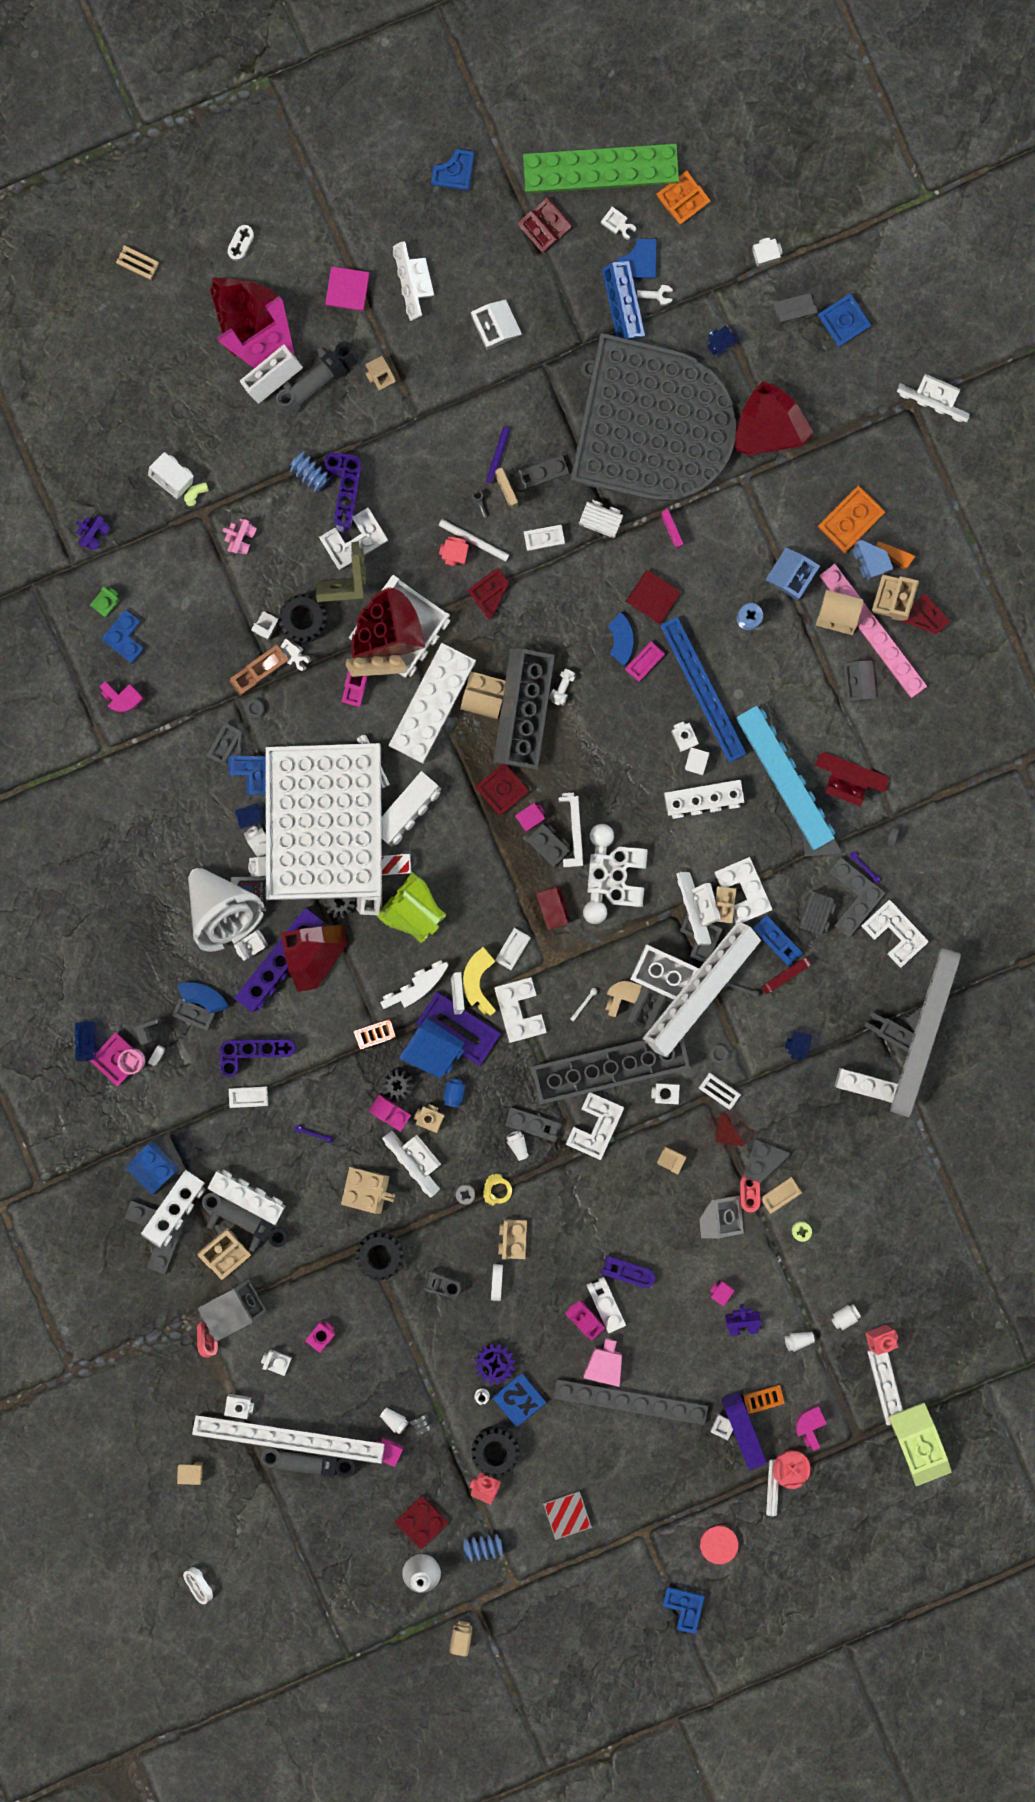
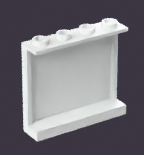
M392 575L382 590L388 587L395 588L410 600L419 617L425 644L423 649L401 655L407 668L406 673L398 674L407 678L408 675L412 677L417 670L416 663L419 660L423 661L428 654V651H426L428 646L436 643L440 637L437 635L440 629L445 630L448 626L450 615ZM356 628L349 636L350 640H352V634H355Z

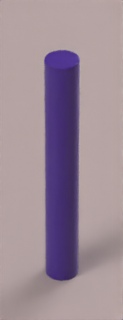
M507 427L502 428L486 478V482L490 484L494 482L495 471L498 469L510 429Z

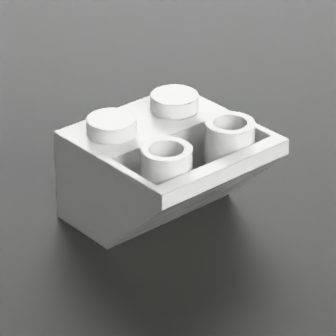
M506 299L487 304L471 312V317L487 351L522 335Z

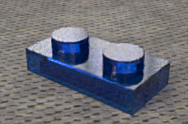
M94 1021L75 1023V1060L77 1062L96 1060V1023Z

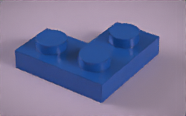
M126 610L122 612L101 639L131 663L135 661L144 649L129 637L140 621Z
M228 756V775L246 776V795H266V756Z
M667 1586L662 1606L680 1611L677 1630L696 1634L704 1595Z

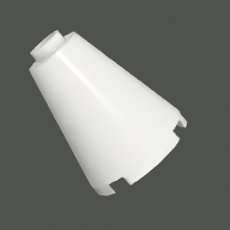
M417 1554L405 1563L403 1567V1580L411 1590L424 1593L431 1591L439 1583L441 1570L433 1557L426 1554Z

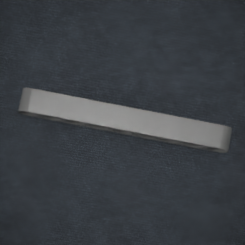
M945 948L940 950L891 1104L890 1112L908 1118L911 1115L960 961V953Z

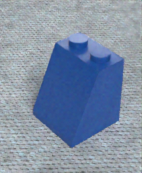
M425 1018L399 1059L441 1078L444 1073L448 1075L454 1065L451 1063L454 1058L458 1060L464 1050L461 1048L464 1042L428 1018Z
M153 1141L136 1155L126 1167L128 1172L151 1195L180 1169Z

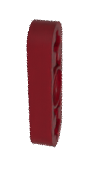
M805 956L763 984L761 988L766 995L811 966L812 962L808 956Z

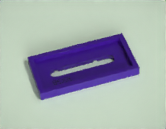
M436 992L416 1022L418 1026H421L425 1018H428L464 1042L461 1048L464 1050L462 1055L479 1066L501 1034L466 1010L462 1014H455L453 1002L439 992ZM442 1013L479 1037L480 1043L474 1044L439 1021L437 1015Z

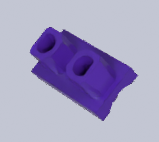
M95 515L92 521L87 517L83 523L77 520L75 524L80 527L76 533L80 536L82 535L78 544L84 548L96 550L100 542L93 538V535L98 531L105 536L110 527L98 515Z
M740 1304V1310H733V1314L725 1315L726 1326L731 1336L740 1335L741 1327H747L749 1334H758L759 1326H761L759 1312H752V1309H744V1304Z

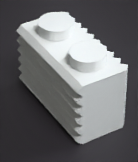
M592 500L591 503L587 501L579 525L615 538L623 515L620 514L621 511L610 507L609 510L603 508V504Z

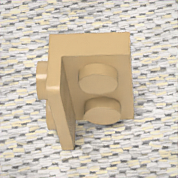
M504 1219V1224H500L499 1235H503V1243H499L498 1254H502V1259H525L527 1220Z

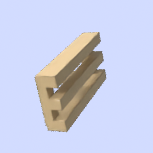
M125 245L119 255V259L116 261V264L149 280L152 279L159 265L158 261ZM126 252L153 264V267L126 255ZM123 259H126L138 266H141L151 271L150 274H147L125 262H122Z

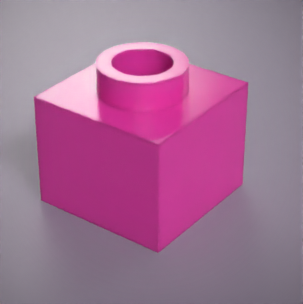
M721 1280L719 1283L715 1282L711 1287L710 1297L724 1306L734 1293V1289Z

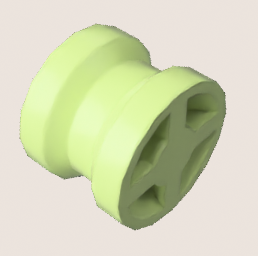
M798 1221L792 1227V1234L795 1239L803 1242L811 1237L812 1229L806 1222Z

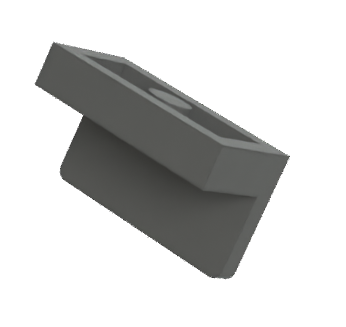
M810 293L774 302L779 325L813 317L818 313Z
M873 661L844 663L847 702L876 699Z
M160 1018L135 1027L141 1045L152 1041L148 1026L162 1022Z

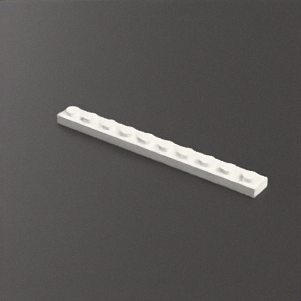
M203 1416L195 1417L192 1435L379 1464H382L385 1444Z

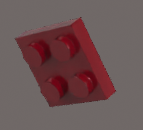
M503 764L475 786L499 816L529 792L511 769Z
M421 1495L394 1523L422 1550L449 1522Z

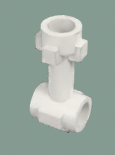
M567 669L561 672L560 676L563 679L558 690L553 689L549 697L552 703L557 705L565 704L568 695L564 693L569 682H574V672Z

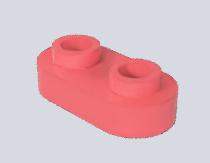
M742 1177L740 1180L741 1206L747 1212H755L760 1206V1183L753 1181L752 1186H747L746 1181L749 1179ZM753 1199L754 1203L750 1206L747 1205V1200Z
M201 1321L197 1326V1347L201 1356L209 1358L217 1353L218 1341L216 1342L210 1335L205 1321Z

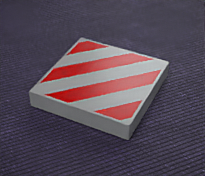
M580 1491L543 1502L555 1540L592 1528Z

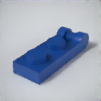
M767 915L752 928L788 967L793 964L792 961L795 958H799L803 954ZM789 947L792 952L786 956L783 952Z

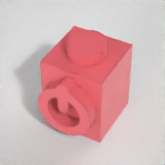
M448 537L445 544L441 543L439 555H442V560L445 561L446 565H465L469 545L466 544L464 539Z
M887 1325L865 1332L869 1349L876 1355L898 1348V1335L894 1329Z
M480 1472L478 1478L474 1477L469 1488L472 1489L471 1496L492 1505L501 1482Z

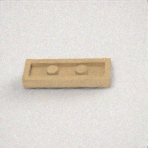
M400 655L347 659L346 667L352 677L406 673L407 668Z

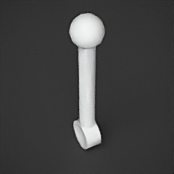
M596 988L590 990L589 996L571 1017L572 1021L576 1019L593 995H597L598 990Z

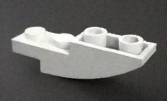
M440 960L431 965L433 969L428 971L422 969L415 972V977L412 978L415 986L412 987L411 984L400 988L401 992L396 995L391 992L383 996L384 1001L380 1002L383 1009L400 1001L405 1008L423 997L442 977L448 967V963H443Z

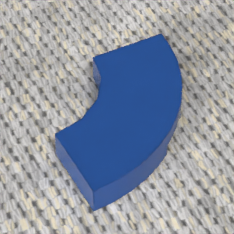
M620 612L608 625L614 638V645L610 655L625 666L633 649V632L628 620Z
M191 982L178 984L177 988L184 1003L200 1004L206 1008L209 1014L228 1008L224 998L217 991L206 985Z

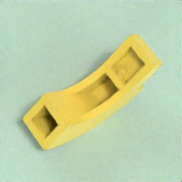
M482 947L472 956L465 968L463 987L471 1006L478 1001L480 1003L478 1008L484 1015L488 1013L491 1016L496 1010L482 994L480 978L482 973L495 960Z

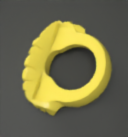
M492 1174L488 1177L483 1191L485 1202L492 1206L496 1205V1203L506 1202L512 1194L510 1183L499 1174ZM498 1183L505 1184L508 1189L506 1196L496 1198L491 1193L493 1185Z

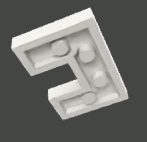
M369 508L353 516V520L361 534L346 544L336 528L319 537L339 571L352 563V542L359 541L360 548H364V555L388 542Z
M750 857L714 872L720 887L727 888L737 883H740L747 900L734 905L733 917L736 923H743L772 910Z
M890 900L861 925L874 940L888 927L901 940L887 953L900 968L929 942Z
M531 977L494 987L510 1043L547 1033L542 1014L523 1019L518 1001L536 996Z
M591 1092L588 1093L581 1110L597 1116L598 1120L591 1134L573 1127L566 1145L601 1160L624 1107Z

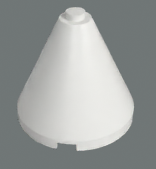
M196 868L190 872L188 882L193 938L201 950L208 952L224 949L223 944L229 941L236 944L256 928L264 915L261 911L264 905L258 896L203 868Z

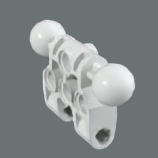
M598 824L590 832V840L595 845V854L590 856L587 890L588 893H591V900L584 906L583 916L591 924H600L606 919L607 908L602 903V894H605L606 898L613 905L643 907L644 888L625 885L627 878L626 868L646 869L648 850L617 847L609 855H606V849L614 839L612 828L606 824ZM617 851L624 854L622 862H617L614 858ZM595 869L603 871L602 879L598 880L594 877ZM616 870L622 873L623 877L620 881L613 879V873ZM614 889L621 893L619 900H614L611 897V892Z

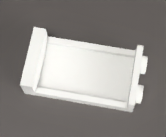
M563 793L562 797H559L558 800L559 802H570L574 859H563V867L583 866L578 796H574V793Z

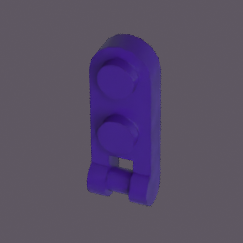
M606 1255V1264L602 1268L601 1274L642 1288H648L655 1282L652 1270ZM613 1264L619 1266L617 1272L612 1271Z

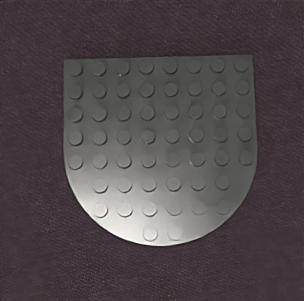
M601 333L570 482L652 501L683 499L701 491L723 470L731 456L735 443L736 418L734 417L733 404L726 388L710 369H707L691 356L674 350Z

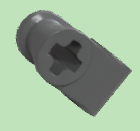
M428 1271V1282L423 1290L449 1298L459 1295L462 1286L457 1279ZM454 1283L458 1291L451 1293L448 1291L447 1286Z

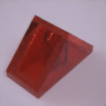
M723 1112L719 1113L714 1141L744 1146L745 1143Z

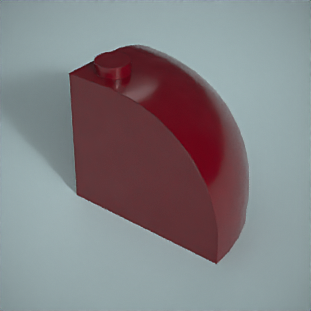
M388 587L373 596L371 602L366 608L362 609L356 620L358 624L355 634H352L351 643L352 659L374 656H401L425 648L417 612L410 600L395 588Z

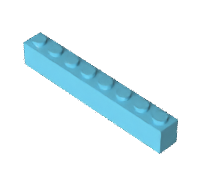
M755 706L738 716L736 720L812 850L815 851L834 840L833 835L835 831L830 824L826 825L824 812L821 808L817 809L814 802L816 799L811 791L807 792L804 785H806L804 778L801 774L797 775L794 769L797 767L792 758L788 759L784 752L787 750L782 741L778 743L775 738L777 733L772 725L768 726L765 720L767 715L762 708L758 709Z

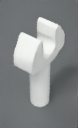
M661 285L658 291L637 290V298L657 299L660 305H668L672 302V299L663 298L662 294L664 292L671 293L673 289L667 285Z

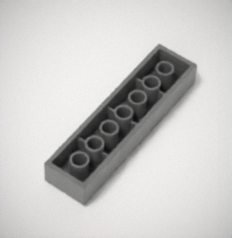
M682 1038L667 1057L654 1052L648 1043L641 1039L533 1065L531 1068L539 1102L544 1104L690 1069Z

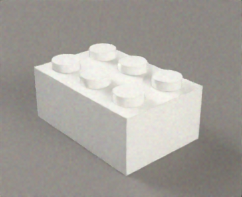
M645 945L630 980L675 999L699 968L649 945Z

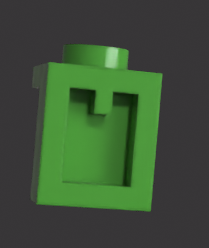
M110 586L108 589L102 587V591L90 604L105 618L120 601L116 597L118 593Z

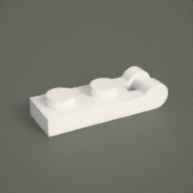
M601 1277L599 1281L593 1284L592 1282L586 1284L608 1333L626 1326L605 1278ZM603 1288L604 1293L597 1295L596 1290Z

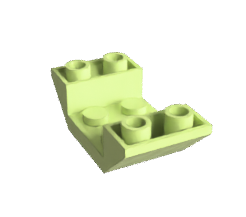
M924 1402L888 1416L916 1487L952 1473L935 1425Z

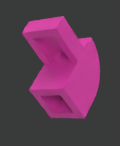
M348 670L341 702L360 707L369 676L352 677Z
M107 682L100 686L103 690L101 694L108 701L110 699L113 700L108 707L117 712H130L144 700L130 684L120 694Z
M381 1094L377 1096L369 1109V1112L400 1132L411 1116Z
M582 1301L572 1304L565 1313L591 1341L606 1329Z
M818 1404L803 1410L798 1415L795 1423L798 1437L806 1434L803 1439L807 1448L811 1446L813 1451L820 1448L813 1430L826 1425Z

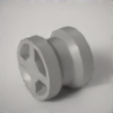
M468 1184L459 1186L456 1191L458 1202L465 1205L474 1200L475 1190L472 1186Z

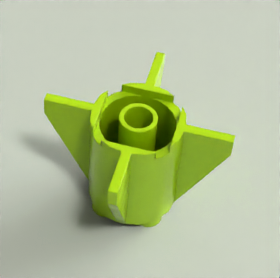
M412 872L404 884L396 891L397 894L380 908L379 915L376 916L387 926L409 933L422 943L428 937V933L432 935L439 928L437 923H440L446 914L437 907L426 883Z

